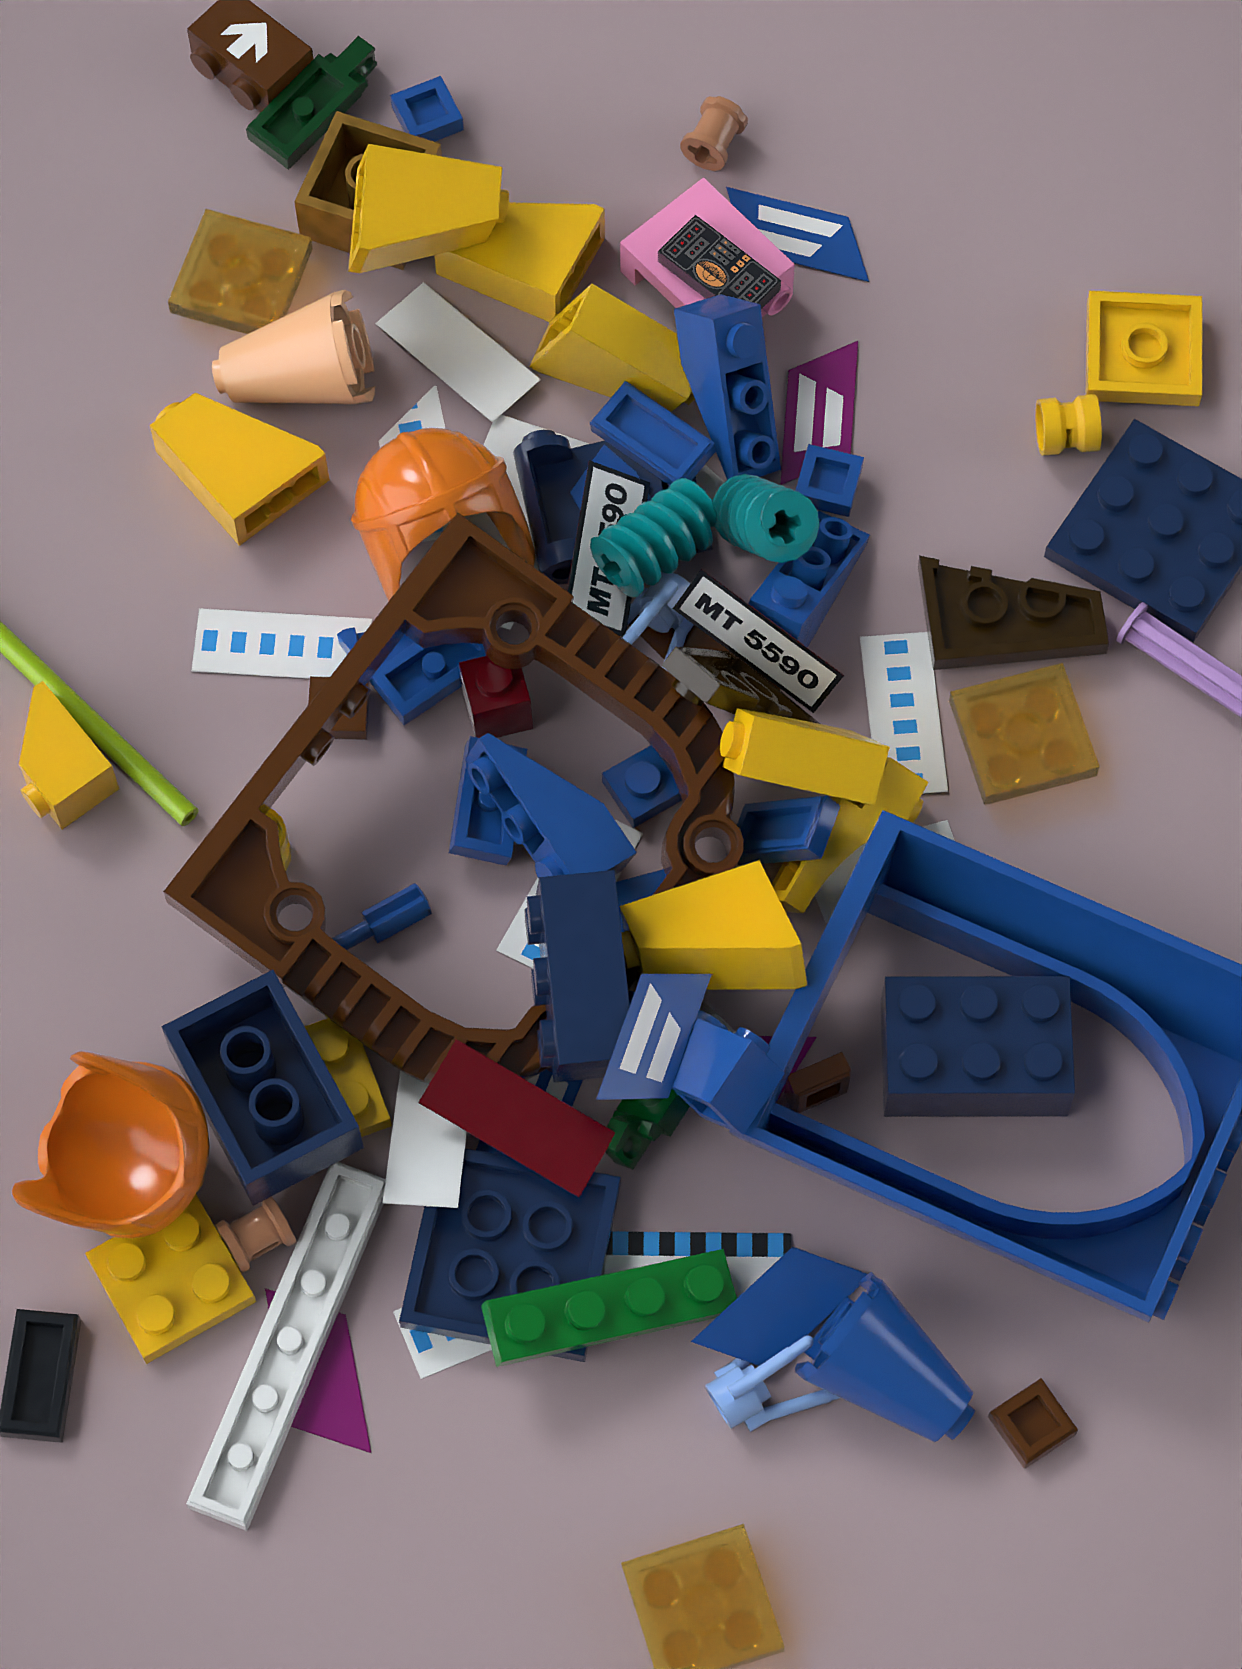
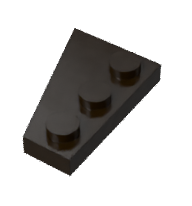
M919 555L918 572L933 670L1107 654L1109 639L1101 591L1031 578L1024 582L992 575V570L971 566L970 571L939 565L940 559Z
M675 647L661 665L676 678L672 683L674 689L684 698L698 706L705 702L734 715L736 709L740 708L820 724L769 680L730 651Z

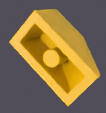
M44 681L34 686L19 760V766L27 785L20 789V791L39 818H43L49 813L63 830L120 788L110 762Z

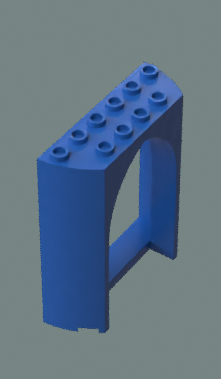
M882 810L805 969L807 986L795 989L769 1043L770 1050L766 1055L785 1074L744 1135L729 1130V1133L743 1141L1148 1323L1152 1315L1164 1320L1179 1287L1178 1284L1169 1281L1168 1278L1181 1280L1203 1232L1202 1228L1192 1223L1204 1226L1225 1181L1226 1173L1242 1141V964ZM867 913L1011 976H1070L1071 1002L1091 1011L1115 1027L1138 1048L1158 1073L1170 1095L1178 1116L1183 1138L1184 1166L1159 1187L1119 1205L1083 1212L1030 1210L1005 1204L974 1192L777 1104L776 1101Z

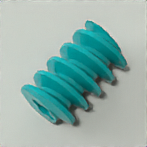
M742 474L731 477L724 482L713 498L717 511V523L714 527L721 538L733 546L763 557L768 561L784 563L796 560L805 554L816 540L819 529L818 511L812 501L798 491L758 476Z
M677 479L668 489L656 493L651 501L641 503L634 513L625 514L616 525L606 527L598 537L591 538L590 549L592 557L610 582L627 596L638 597L644 591V583L646 585H656L660 581L661 571L665 574L673 573L679 566L678 560L689 562L696 554L695 548L706 550L713 542L710 527H714L717 523V511L712 499L704 489L689 479Z

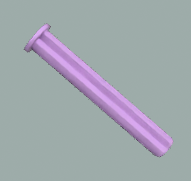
M1143 602L1139 604L1123 625L1116 641L1123 644L1127 640L1242 718V676L1147 613L1148 605Z

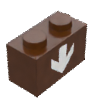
M218 0L187 28L191 48L190 59L195 68L207 79L213 80L217 78L230 89L234 98L244 108L251 111L257 109L261 113L314 59L313 50L309 45L250 0Z

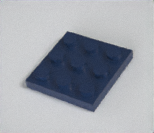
M1134 419L1046 546L1044 557L1133 609H1136L1142 602L1148 605L1147 613L1194 643L1242 571V479Z
M465 1148L458 1208L424 1206L399 1319L400 1328L490 1344L481 1305L486 1300L603 1275L621 1186V1177L594 1172L580 1197H577L509 1156ZM588 1347L549 1356L585 1362Z

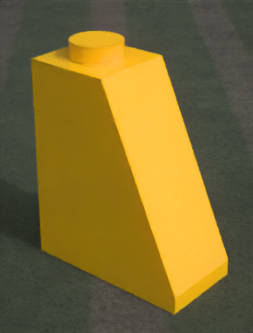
M368 144L357 168L348 272L360 274L486 243L495 224H503L507 215L509 191L501 189L502 167Z
M509 202L504 223L495 224L486 243L434 255L436 274L550 322L568 305L605 239V208L596 204Z
M594 284L588 286L549 322L529 366L539 373L608 397H612L626 381L670 412L682 403L690 405L695 400L681 365L677 333Z
M198 393L192 394L181 403L175 402L168 405L158 414L156 420L149 425L156 453L239 546L330 481L326 455L318 445Z
M740 708L736 709L734 721H729L726 724L720 742V753L722 757H725L722 767L740 776L874 806L890 748L851 730Z
M760 860L619 906L624 931L621 933L625 968L636 967L640 976L641 974H712L706 990L799 989L807 986L802 944Z

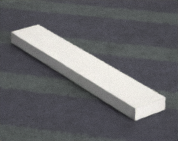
M340 1162L329 1166L186 1503L188 1509L248 1531L383 1207L386 1179Z

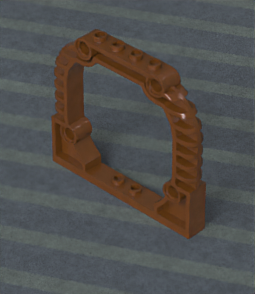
M457 513L163 892L169 905L261 973L265 974L274 970L283 988L287 987L405 1074L429 1084L457 1039L523 1079L529 1080L546 1069L553 1073L552 1066L541 1067L538 1050L537 1030H540V1020H547L546 1005H533L516 1028L507 1030L465 1028L423 1007L325 933L326 911L321 895L313 887L305 883L289 882L280 852L278 824L265 814L306 761L315 766L322 759L335 738L329 733L343 714L351 719L363 706L371 692V689L365 685L404 635L422 648L455 643L483 644L488 658L494 664L504 669H519L529 665L533 660L539 661L639 732L669 763L683 804L673 816L662 842L661 863L666 878L653 895L736 867L743 852L744 839L739 827L731 820L735 794L734 772L722 767L725 758L720 753V742L723 732L704 702L701 706H698L684 698L672 686L676 679L672 674L573 603L574 596L464 516ZM517 622L528 630L529 638L520 644H508L498 636L497 629L505 623ZM704 837H714L725 846L727 851L726 858L716 863L707 862L697 854L695 843ZM291 904H301L312 912L313 918L304 929L290 931L278 922L280 912ZM633 967L626 969L628 992H635L640 979L637 968Z

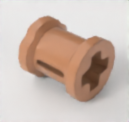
M709 96L700 107L701 119L694 131L687 133L680 142V149L683 155L698 167L717 171L725 166L728 160L726 150L734 135L741 134L748 124V117L743 113L741 107L733 101L721 96Z
M272 1196L262 1201V1206L230 1224L224 1220L215 1224L220 1237L241 1273L250 1269L251 1261L277 1246L285 1244L290 1247L297 1243L287 1220Z

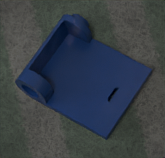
M537 430L523 437L522 443L515 447L513 456L539 571L558 585L568 584L580 516V509L571 496L570 491L587 469L589 460L592 461L603 445H606L636 471L640 479L650 482L649 495L651 498L659 491L668 489L669 485L663 489L665 482L605 440L571 448L566 437L556 435L552 430ZM695 476L692 481L697 484ZM711 544L710 547L706 550H699L697 548L695 549L696 553H700L704 551L713 550V547Z

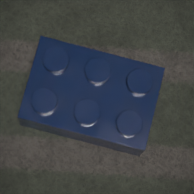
M615 870L539 877L536 895L527 896V908L524 909L527 943L528 945L539 944L540 958H533V969H531L534 1006L546 1005L547 1020H540V1030H537L541 1067L552 1066L554 1083L604 1078L630 1007Z
M274 970L161 1026L169 1050L185 1080L198 1096L205 1117L253 1206L364 1148L359 1125Z
M885 976L881 996L884 1117L1068 1116L1075 1095L1070 976Z

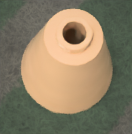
M347 290L333 292L222 346L219 350V359L212 361V373L218 392L220 394L227 393L230 400L234 403L363 404L372 402L375 396V386L365 388L364 374L374 372L373 357L360 310L348 311L345 302L353 298L351 292Z

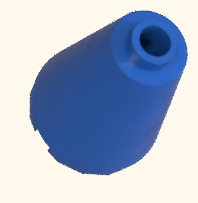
M870 1272L858 1283L867 1292L863 1291L855 1302L847 1296L842 1300L813 1338V1346L804 1352L813 1359V1362L797 1363L794 1369L795 1373L805 1381L933 1442L938 1441L944 1434L951 1440L955 1439L975 1413V1409L968 1404L972 1398L973 1391L886 1283Z

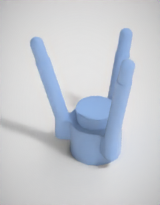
M661 572L660 581L656 585L644 588L642 594L631 603L628 624L637 616L638 618L622 638L632 645L647 626L661 633H666L670 628H673L675 631L665 660L675 647H683L687 634L694 624L672 608L689 587L690 583L678 574H665Z
M804 1336L756 1369L753 1365L748 1366L751 1363L735 1358L732 1362L714 1372L716 1379L706 1384L705 1388L730 1429L744 1422L748 1430L752 1432L770 1420L841 1398L823 1389L763 1408L762 1403L771 1398L770 1392L763 1380L811 1348L814 1344V1339L811 1336Z

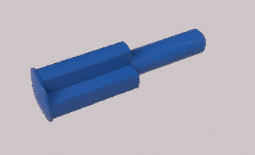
M413 883L362 911L364 921L332 939L346 950L372 936L377 943H380L431 915L432 911L429 901L421 888L416 883Z

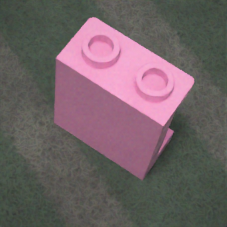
M704 177L620 242V272L634 285H637L645 278L675 308L704 300L706 298L658 262V250L692 217L697 215L781 280L780 291L761 309L762 317L766 314L772 316L780 312L793 295L795 264Z

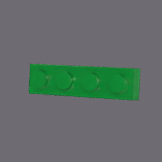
M724 1249L486 1300L481 1305L495 1364L496 1367L714 1319L734 1302L737 1297Z

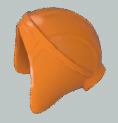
M423 428L411 432H402L395 439L382 446L368 461L364 471L360 474L355 494V512L351 517V522L354 528L360 532L388 601L400 587L402 563L420 542L450 522L457 513L462 516H469L486 512L508 548L534 567L535 549L529 527L507 475V466L504 459L495 456L481 443L461 432L443 428Z
M76 1052L71 1055L70 1060L79 1066L64 1081L58 1106L52 1119L44 1126L40 1135L38 1165L44 1177L38 1180H24L15 1183L12 1188L13 1198L18 1205L36 1214L71 1226L104 1232L114 1237L135 1239L155 1234L170 1225L182 1214L204 1182V1174L209 1161L210 1143L207 1121L199 1098L184 1078L166 1067L147 1062H131L91 1052Z

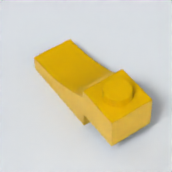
M887 757L875 806L838 797H829L840 805V809L822 859L783 862L772 882V886L785 912H805L827 878L847 857L868 841L882 810L913 823L923 807V800L920 797L929 782L891 757Z

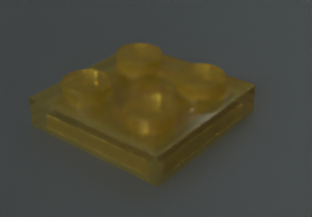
M205 209L168 299L170 313L249 334L286 316L313 250L311 237Z
M1063 663L950 691L949 703L984 805L1098 775L1100 766Z
M744 1524L621 1563L623 1576L653 1669H732L784 1652L785 1646Z

